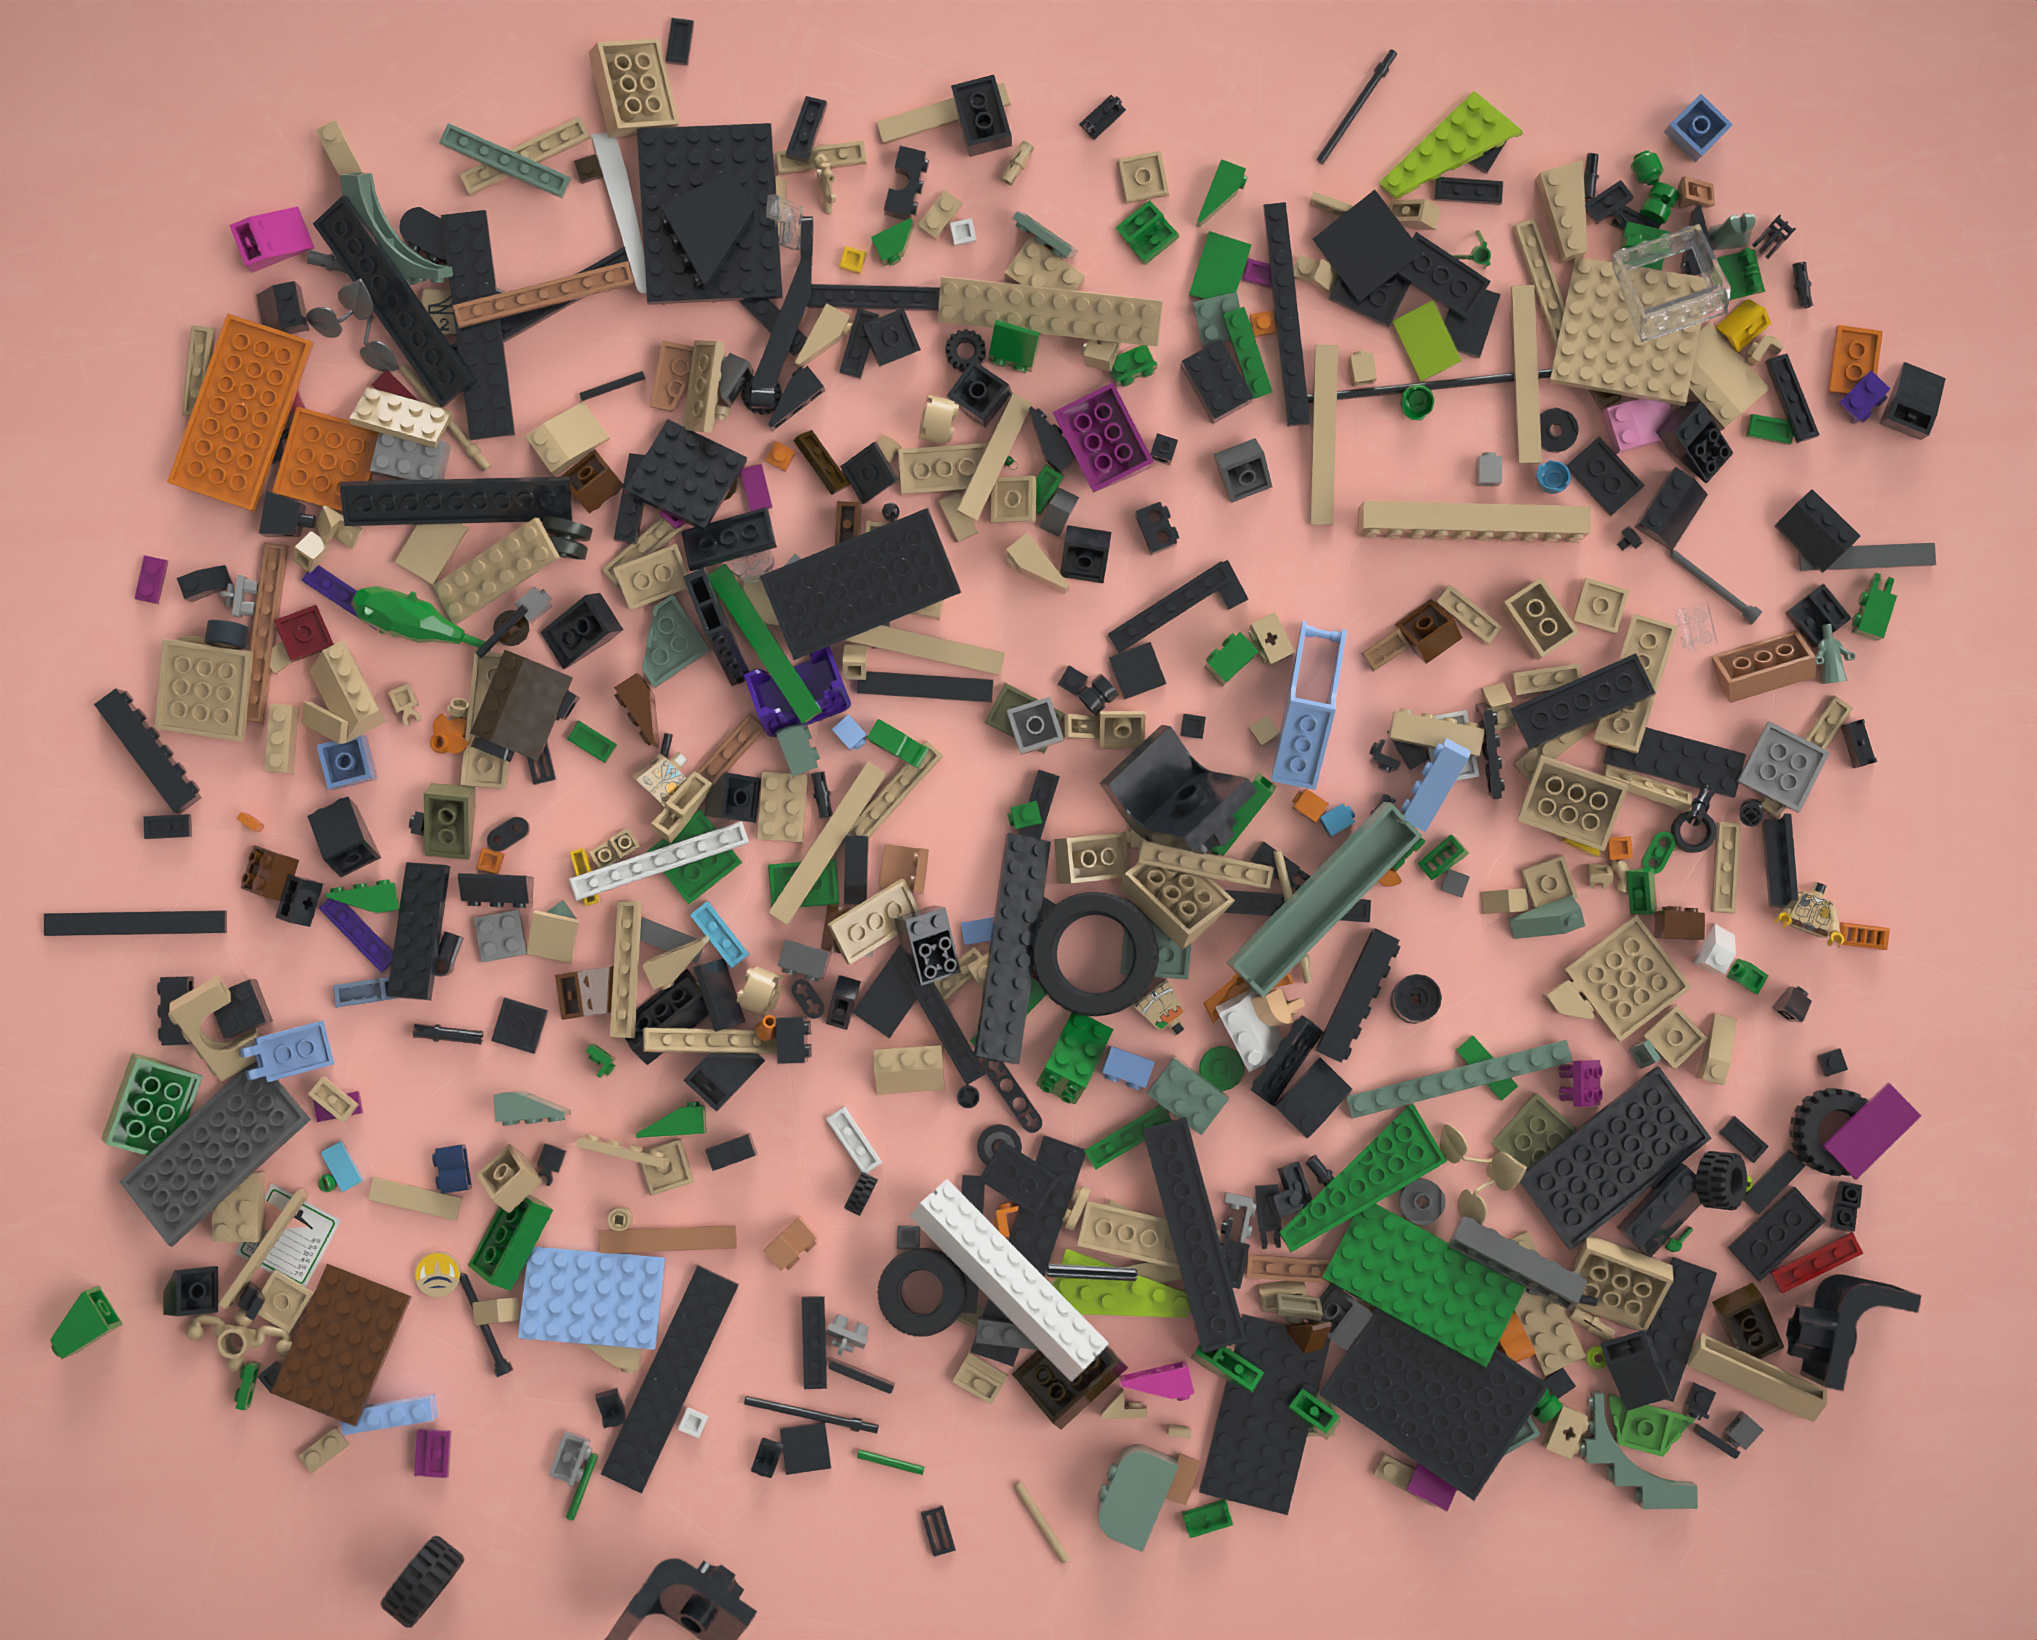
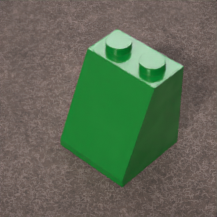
M100 1286L85 1290L79 1295L51 1337L52 1351L56 1356H60L61 1360L77 1354L123 1325Z

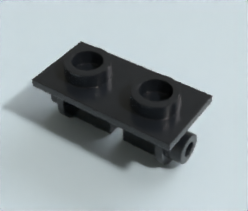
M1111 94L1079 125L1095 140L1127 110L1121 105V99Z

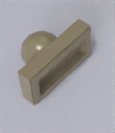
M1283 1293L1275 1294L1276 1315L1284 1316L1288 1323L1299 1325L1305 1319L1321 1321L1323 1314L1320 1298Z

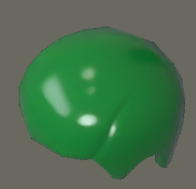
M1412 385L1403 392L1400 406L1406 417L1410 420L1420 421L1432 412L1435 398L1432 391L1426 386Z

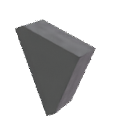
M1059 487L1047 508L1039 528L1060 537L1079 497Z

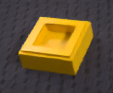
M845 246L839 269L861 275L867 252Z

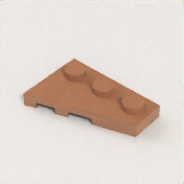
M662 340L650 408L669 412L673 411L689 382L694 347Z

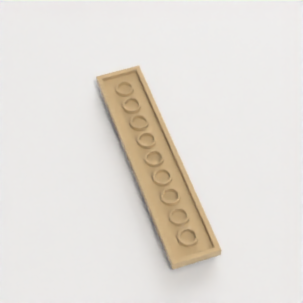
M942 276L940 281L938 322L994 328L995 321L999 320L1040 332V334L1158 347L1163 300Z

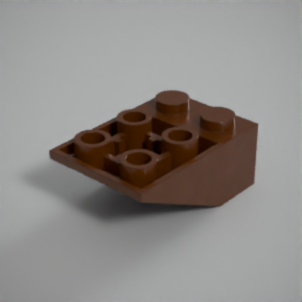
M635 673L614 687L617 691L614 696L621 706L627 707L630 711L627 713V716L633 725L641 728L642 731L639 734L643 741L649 746L653 745L657 748L660 745L655 695L640 674Z
M614 966L555 975L561 1020L611 1013Z

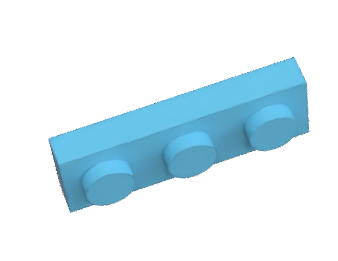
M709 901L690 914L706 936L708 935L710 942L731 968L750 955Z

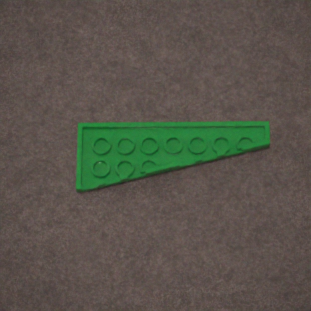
M1412 1103L1407 1106L1279 1232L1290 1253L1447 1162L1415 1105Z

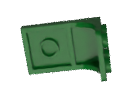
M1071 1012L1036 1085L1043 1092L1052 1093L1060 1097L1065 1103L1076 1104L1086 1089L1114 1029L1089 1016Z

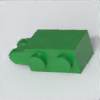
M1875 572L1869 589L1862 592L1859 597L1858 604L1860 608L1858 613H1855L1851 625L1854 626L1852 633L1878 641L1885 637L1897 595L1891 594L1894 584V578L1888 577L1885 581L1883 591L1877 589L1881 574Z

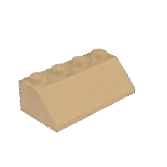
M342 640L323 650L309 672L329 711L349 722L346 743L386 723L387 721L345 642Z

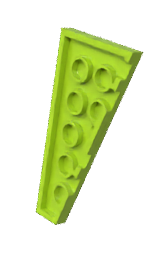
M1066 1248L1060 1264L1117 1267ZM1137 1274V1281L1055 1278L1053 1287L1081 1315L1187 1318L1190 1312V1305L1185 1291Z

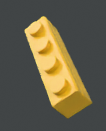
M585 848L570 852L576 876L592 871ZM599 894L584 898L585 906L588 907L601 903Z

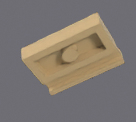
M969 1352L952 1382L992 1405L1008 1375Z

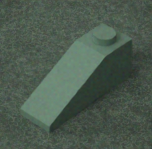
M1572 895L1508 918L1514 939L1566 934L1585 927L1581 907Z

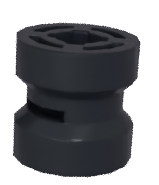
M1751 798L1741 804L1739 814L1741 822L1746 826L1752 827L1762 821L1763 805L1760 801Z
M972 1085L963 1086L957 1094L958 1103L967 1109L975 1107L980 1099L979 1091Z

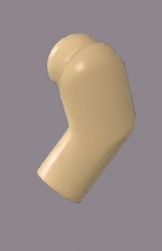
M1614 860L1611 864V869L1617 872L1620 877L1616 890L1627 893L1626 871L1630 869L1625 861Z

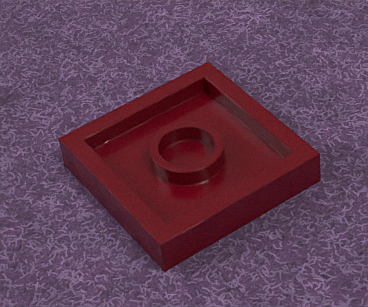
M317 604L274 620L291 663L320 653L334 645Z

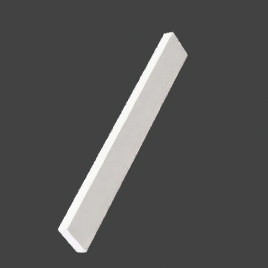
M741 821L570 878L569 881L575 899L578 901L749 844V840Z

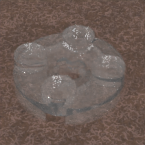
M770 549L728 562L735 576L741 578L744 582L752 583L760 581L761 575L768 573L770 569L772 570L774 555ZM749 556L757 557L753 564H749L746 561Z

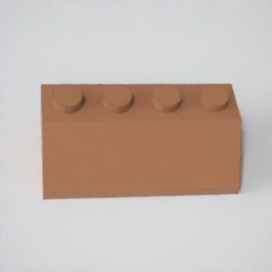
M1797 630L1712 656V662L1721 690L1730 703L1816 677V657Z

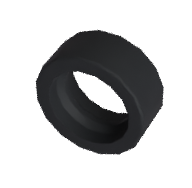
M1690 810L1689 812L1686 811L1679 814L1671 825V834L1676 840V846L1687 853H1698L1707 850L1716 838L1717 828L1714 820L1707 813L1703 815L1701 821L1707 829L1706 837L1701 843L1691 845L1682 839L1680 833L1681 826L1686 821Z

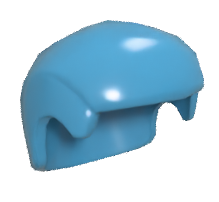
M1549 460L1539 465L1536 481L1538 487L1543 492L1558 494L1569 486L1571 475L1568 467L1562 462Z

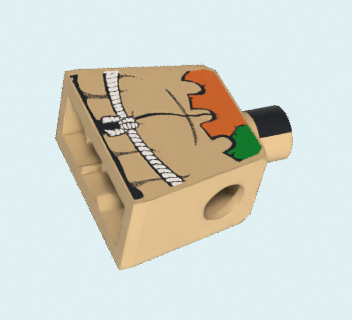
M1168 979L1132 1005L1159 1031L1168 1026L1176 1036L1186 1028L1178 1018L1185 1010Z

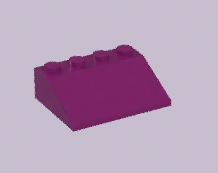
M1114 382L1053 412L1093 493L1153 467L1154 461Z

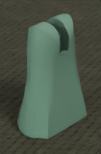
M1743 213L1739 217L1737 214H1733L1724 223L1711 226L1708 233L1713 251L1746 247L1756 222L1752 213Z

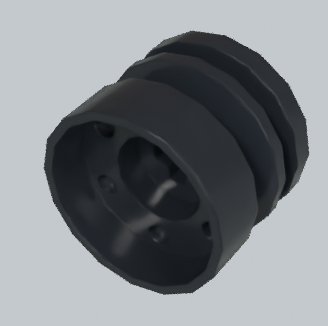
M1413 974L1402 979L1394 986L1390 996V1004L1394 1014L1405 1023L1418 1024L1429 1020L1438 1012L1442 1001L1440 987L1432 978L1422 974ZM1418 995L1417 1001L1419 1004L1415 1003L1412 1005L1410 1003L1412 999L1409 996Z

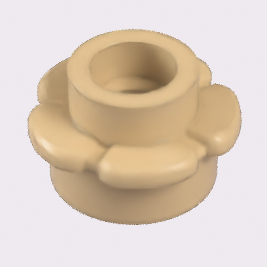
M715 405V419L726 421V417H731L729 415L730 408Z
M455 698L451 701L447 710L454 718H463L468 716L469 703L465 699Z

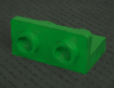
M1140 345L1116 356L1113 368L1109 373L1116 387L1119 385L1126 387L1134 383L1135 378L1140 376L1146 378L1153 375L1158 364L1154 361L1148 346Z

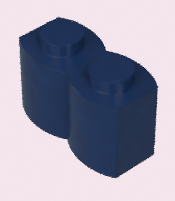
M466 1144L436 1148L435 1153L432 1154V1161L434 1167L438 1168V1176L435 1178V1183L441 1194L472 1189Z

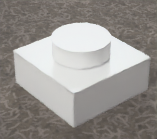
M972 218L950 223L954 246L977 242Z
M688 1407L678 1430L700 1438L709 1416Z

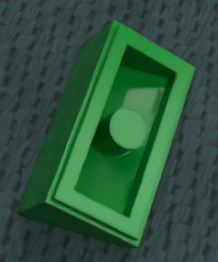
M1654 868L1627 870L1630 914L1652 915L1657 910Z

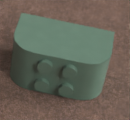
M1134 1444L1120 1452L1115 1464L1111 1462L1106 1473L1108 1481L1106 1485H1101L1097 1495L1099 1497L1097 1508L1099 1524L1106 1536L1143 1553L1179 1466L1176 1458L1148 1446Z

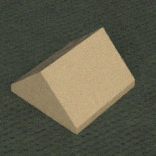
M1100 711V749H1136L1145 740L1146 711Z

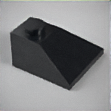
M723 772L706 795L704 816L756 823L761 778Z
M218 1266L174 1270L163 1291V1315L179 1317L218 1312Z

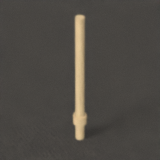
M406 364L402 365L399 368L400 372L426 403L440 407ZM451 419L447 428L466 449L465 453L470 459H474L483 471H487L491 465L481 454V449L476 444H473Z
M1282 850L1273 852L1284 901L1286 902L1292 896L1283 853ZM1308 954L1297 963L1298 967L1301 968L1304 984L1313 982L1309 966L1311 961Z

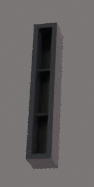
M115 688L94 704L172 811L181 814L202 798L198 793L201 791L199 786L193 780L190 781L185 775L187 771L180 762H175L172 757L174 755L173 751L168 745H163L158 739L161 737L159 732L153 726L150 727L145 721L147 719L146 715L140 708L136 709L132 704L134 699L129 692Z
M1372 928L1314 1051L1342 1063L1343 1059L1347 1060L1352 1051V1048L1349 1046L1353 1039L1357 1040L1362 1030L1359 1025L1362 1019L1366 1020L1372 1008L1369 1004L1372 998H1377L1381 987L1378 985L1382 977L1386 978L1391 969V966L1388 964L1392 957L1396 958L1401 948L1398 945L1399 939L1376 928Z

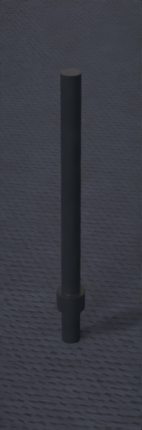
M1390 49L1383 61L1377 64L1373 70V76L1317 157L1316 161L1322 165L1325 163L1381 78H1385L1390 70L1389 66L1398 55L1396 51Z
M746 1396L744 1400V1405L848 1427L851 1431L855 1432L862 1430L877 1434L879 1429L878 1424L864 1422L861 1418L857 1417L850 1419Z

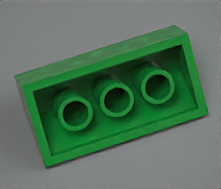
M530 1194L510 1213L499 1206L468 1266L489 1284L511 1291L536 1242L539 1240L546 1223L549 1221L553 1209Z

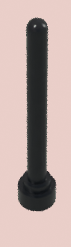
M461 1273L460 1283L473 1310L472 1303L479 1301L468 1275ZM489 1324L479 1325L495 1361V1364H493L495 1369L493 1370L496 1377L513 1371L511 1363L503 1358Z

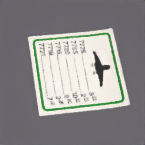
M271 1183L265 1194V1201L283 1211L293 1194ZM305 1201L294 1218L306 1226L286 1228L260 1267L270 1273L278 1270L306 1287L341 1220ZM270 1229L265 1230V1236ZM262 1241L240 1242L234 1254L249 1261Z

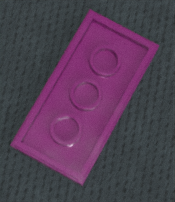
M1887 1082L1822 1146L1853 1179L1857 1180L1922 1115L1891 1083Z

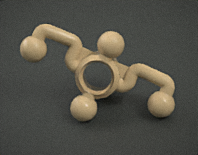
M243 1309L238 1310L235 1315L237 1326L225 1324L220 1317L198 1314L186 1330L188 1339L198 1341L204 1335L202 1323L216 1326L217 1348L224 1357L228 1358L227 1367L233 1372H238L245 1365V1359L242 1355L248 1353L252 1348L260 1347L265 1340V1335L282 1337V1340L276 1345V1352L282 1357H287L292 1345L291 1333L279 1327L262 1326L258 1330L248 1328L247 1326L253 1320L245 1317L246 1311ZM233 1333H237L242 1337V1349H236L232 1346L231 1336Z

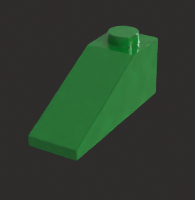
M1221 159L1197 219L1196 227L1200 228L1237 195L1239 188L1244 189L1248 179L1247 176H1244L1246 168Z
M699 1101L686 1102V1106L675 1110L636 1133V1138L707 1133L705 1105H699Z
M1199 1343L1190 1357L1210 1372L1250 1392H1253L1264 1374L1263 1371L1227 1347L1202 1353Z

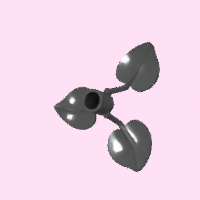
M362 279L345 285L338 291L340 303L344 308L350 310L343 317L337 319L335 312L327 307H316L307 313L306 319H308L310 325L318 333L328 338L338 337L342 333V327L339 323L345 321L352 314L358 320L367 319L363 342L365 347H362L359 351L361 358L368 366L378 371L384 372L387 369L391 372L398 370L399 366L396 363L395 356L386 344L379 341H371L370 343L368 341L371 322L374 319L372 315L374 307Z

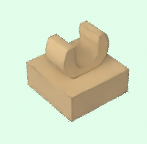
M1587 864L1586 872L1591 889H1594L1595 883H1602V889L1606 890L1608 883L1612 884L1614 875L1611 866L1607 864Z

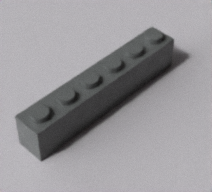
M1463 1216L1460 1219L1447 1245L1449 1248L1569 1311L1578 1304L1587 1282L1578 1273L1562 1268L1559 1263L1541 1257L1538 1252L1522 1247L1517 1241L1503 1237L1496 1230L1486 1228L1470 1217Z

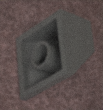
M729 353L727 357L724 356L721 362V380L719 385L721 398L726 407L731 408L741 392L744 380H748L749 376L754 373V370L749 361Z

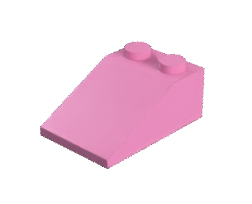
M1638 399L1615 405L1602 412L1609 439L1616 455L1662 442L1657 431L1673 414L1670 403L1647 399Z

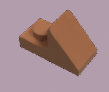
M1686 176L1681 177L1678 185V192L1680 193L1678 199L1679 209L1693 204L1701 205L1705 208L1715 206L1714 184Z

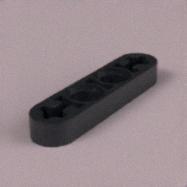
M986 1059L984 1063L985 1073L1020 1124L1027 1132H1038L1042 1127V1118L1004 1062H999L998 1069L1001 1073L1005 1070L1007 1074L995 1081L993 1077H996L997 1074L994 1070H988L990 1066L989 1061L991 1060ZM1005 1078L1013 1082V1088L1008 1092L1003 1091L1000 1087V1082ZM1022 1097L1025 1099L1026 1106L1023 1110H1016L1013 1107L1015 1098ZM1030 1107L1033 1110V1112H1029V1115L1033 1119L1037 1117L1039 1120L1036 1123V1128H1033L1032 1126L1028 1128L1026 1125L1028 1123V1119L1026 1118V1116H1024L1022 1119L1019 1116L1020 1114L1025 1113Z

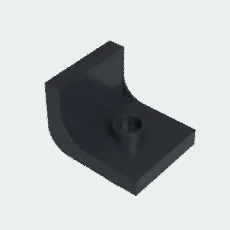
M1162 724L1099 783L1127 824L1140 837L1151 843L1191 851L1204 855L1208 850L1216 846H1224L1235 835L1232 828L1237 821L1233 815L1257 792L1247 777L1214 772L1203 767L1191 756L1173 728Z
M1844 1274L1828 1276L1817 1287L1813 1307L1796 1304L1793 1316L1788 1319L1785 1335L1788 1339L1787 1354L1803 1358L1800 1370L1801 1376L1825 1388L1844 1392L1849 1361L1857 1343L1856 1325L1862 1314L1878 1306L1919 1313L1922 1295L1896 1285Z
M677 1558L666 1559L653 1569L639 1592L631 1599L604 1640H628L643 1618L652 1614H660L671 1618L701 1640H737L748 1628L758 1611L739 1599L745 1589L736 1582V1574L723 1565L713 1566L703 1560L696 1569L684 1560Z

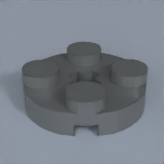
M1428 1179L1413 1181L1403 1187L1399 1196V1206L1403 1215L1418 1225L1433 1223L1442 1215L1445 1209L1446 1200L1443 1191L1438 1185ZM1421 1195H1424V1199H1428V1204H1424V1208H1420V1205L1416 1204V1200L1420 1199Z

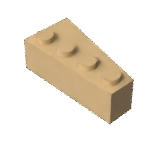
M1583 160L1542 171L1535 179L1561 264L1573 261L1577 257H1583L1587 252Z

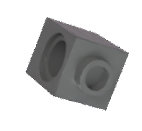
M1741 1411L1723 1432L1729 1436L1726 1440L1736 1449L1740 1446L1747 1450L1764 1429L1746 1413Z

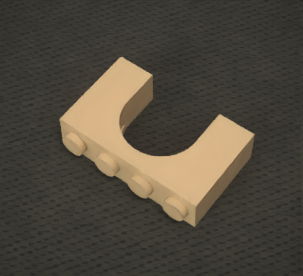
M217 975L172 1001L168 1015L175 1025L178 1024L181 1027L182 1035L186 1041L193 1043L198 1057L206 1060L213 1076L217 1075L223 1081L257 1061L255 1055L241 1058L239 1049L256 1045L255 1038L263 1035L257 1027L228 1042L215 1041L204 1034L201 1029L203 1020L209 1014L231 1002V992Z

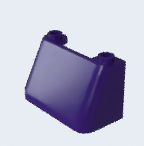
M830 646L809 654L811 660L793 666L822 710L821 713L805 724L802 723L803 727L842 713L851 706L849 695ZM754 669L744 674L758 718L769 737H777L776 730L800 722L784 694L766 670Z

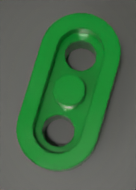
M1663 831L1653 836L1641 859L1642 868H1654V874L1660 873L1664 869L1676 846V840L1671 833ZM1661 839L1666 841L1665 847L1659 845ZM1650 859L1655 860L1656 864L1654 867L1649 865Z

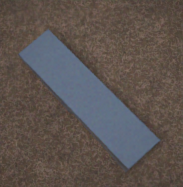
M389 977L333 985L336 1008L398 998L387 997Z

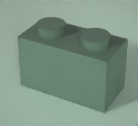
M800 721L776 730L777 738L793 777L818 768L816 760H819L820 756L816 746L811 748L809 740L812 739L808 726L803 727Z

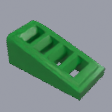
M1451 834L1419 861L1418 865L1430 880H1434L1464 859L1469 852L1459 839ZM1454 846L1458 851L1454 853L1451 847ZM1445 851L1451 856L1448 859L1443 854ZM1438 856L1443 861L1441 865L1435 859ZM1432 862L1437 869L1433 871L1428 863Z

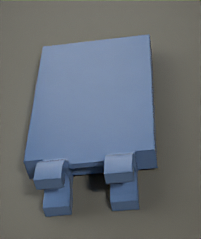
M323 1020L255 1038L256 1045L239 1049L241 1058L256 1056L258 1068L245 1071L247 1080L264 1076L266 1082H271L335 1064Z

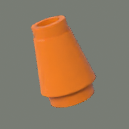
M772 1015L765 1016L755 1027L756 1035L761 1040L770 1041L777 1036L776 1018Z

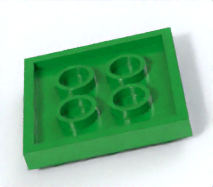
M700 809L692 816L671 844L662 839L647 852L717 829ZM731 849L665 871L664 874L690 905L743 862Z

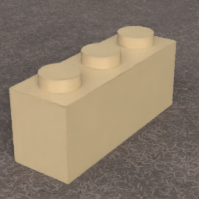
M270 704L265 772L294 775L299 707Z

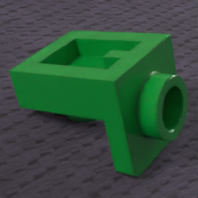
M1739 958L1731 966L1727 975L1728 979L1739 983L1756 995L1759 994L1769 975L1754 964Z
M590 1044L586 1050L590 1054L588 1058L598 1065L600 1063L604 1064L596 1076L602 1078L606 1075L608 1077L616 1066L613 1064L616 1058L597 1044Z

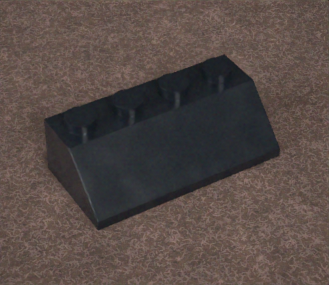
M688 969L684 970L676 978L673 986L660 990L636 1009L635 1038H625L631 1050L647 1066L664 1052H643L644 1028L693 1029L709 1016L699 983Z
M1680 1163L1665 1175L1616 1228L1644 1255L1652 1257L1701 1205L1696 1190V1174L1688 1166Z

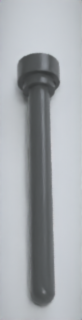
M1676 550L1670 552V558L1742 612V616L1748 624L1752 625L1763 611L1757 606L1746 605Z

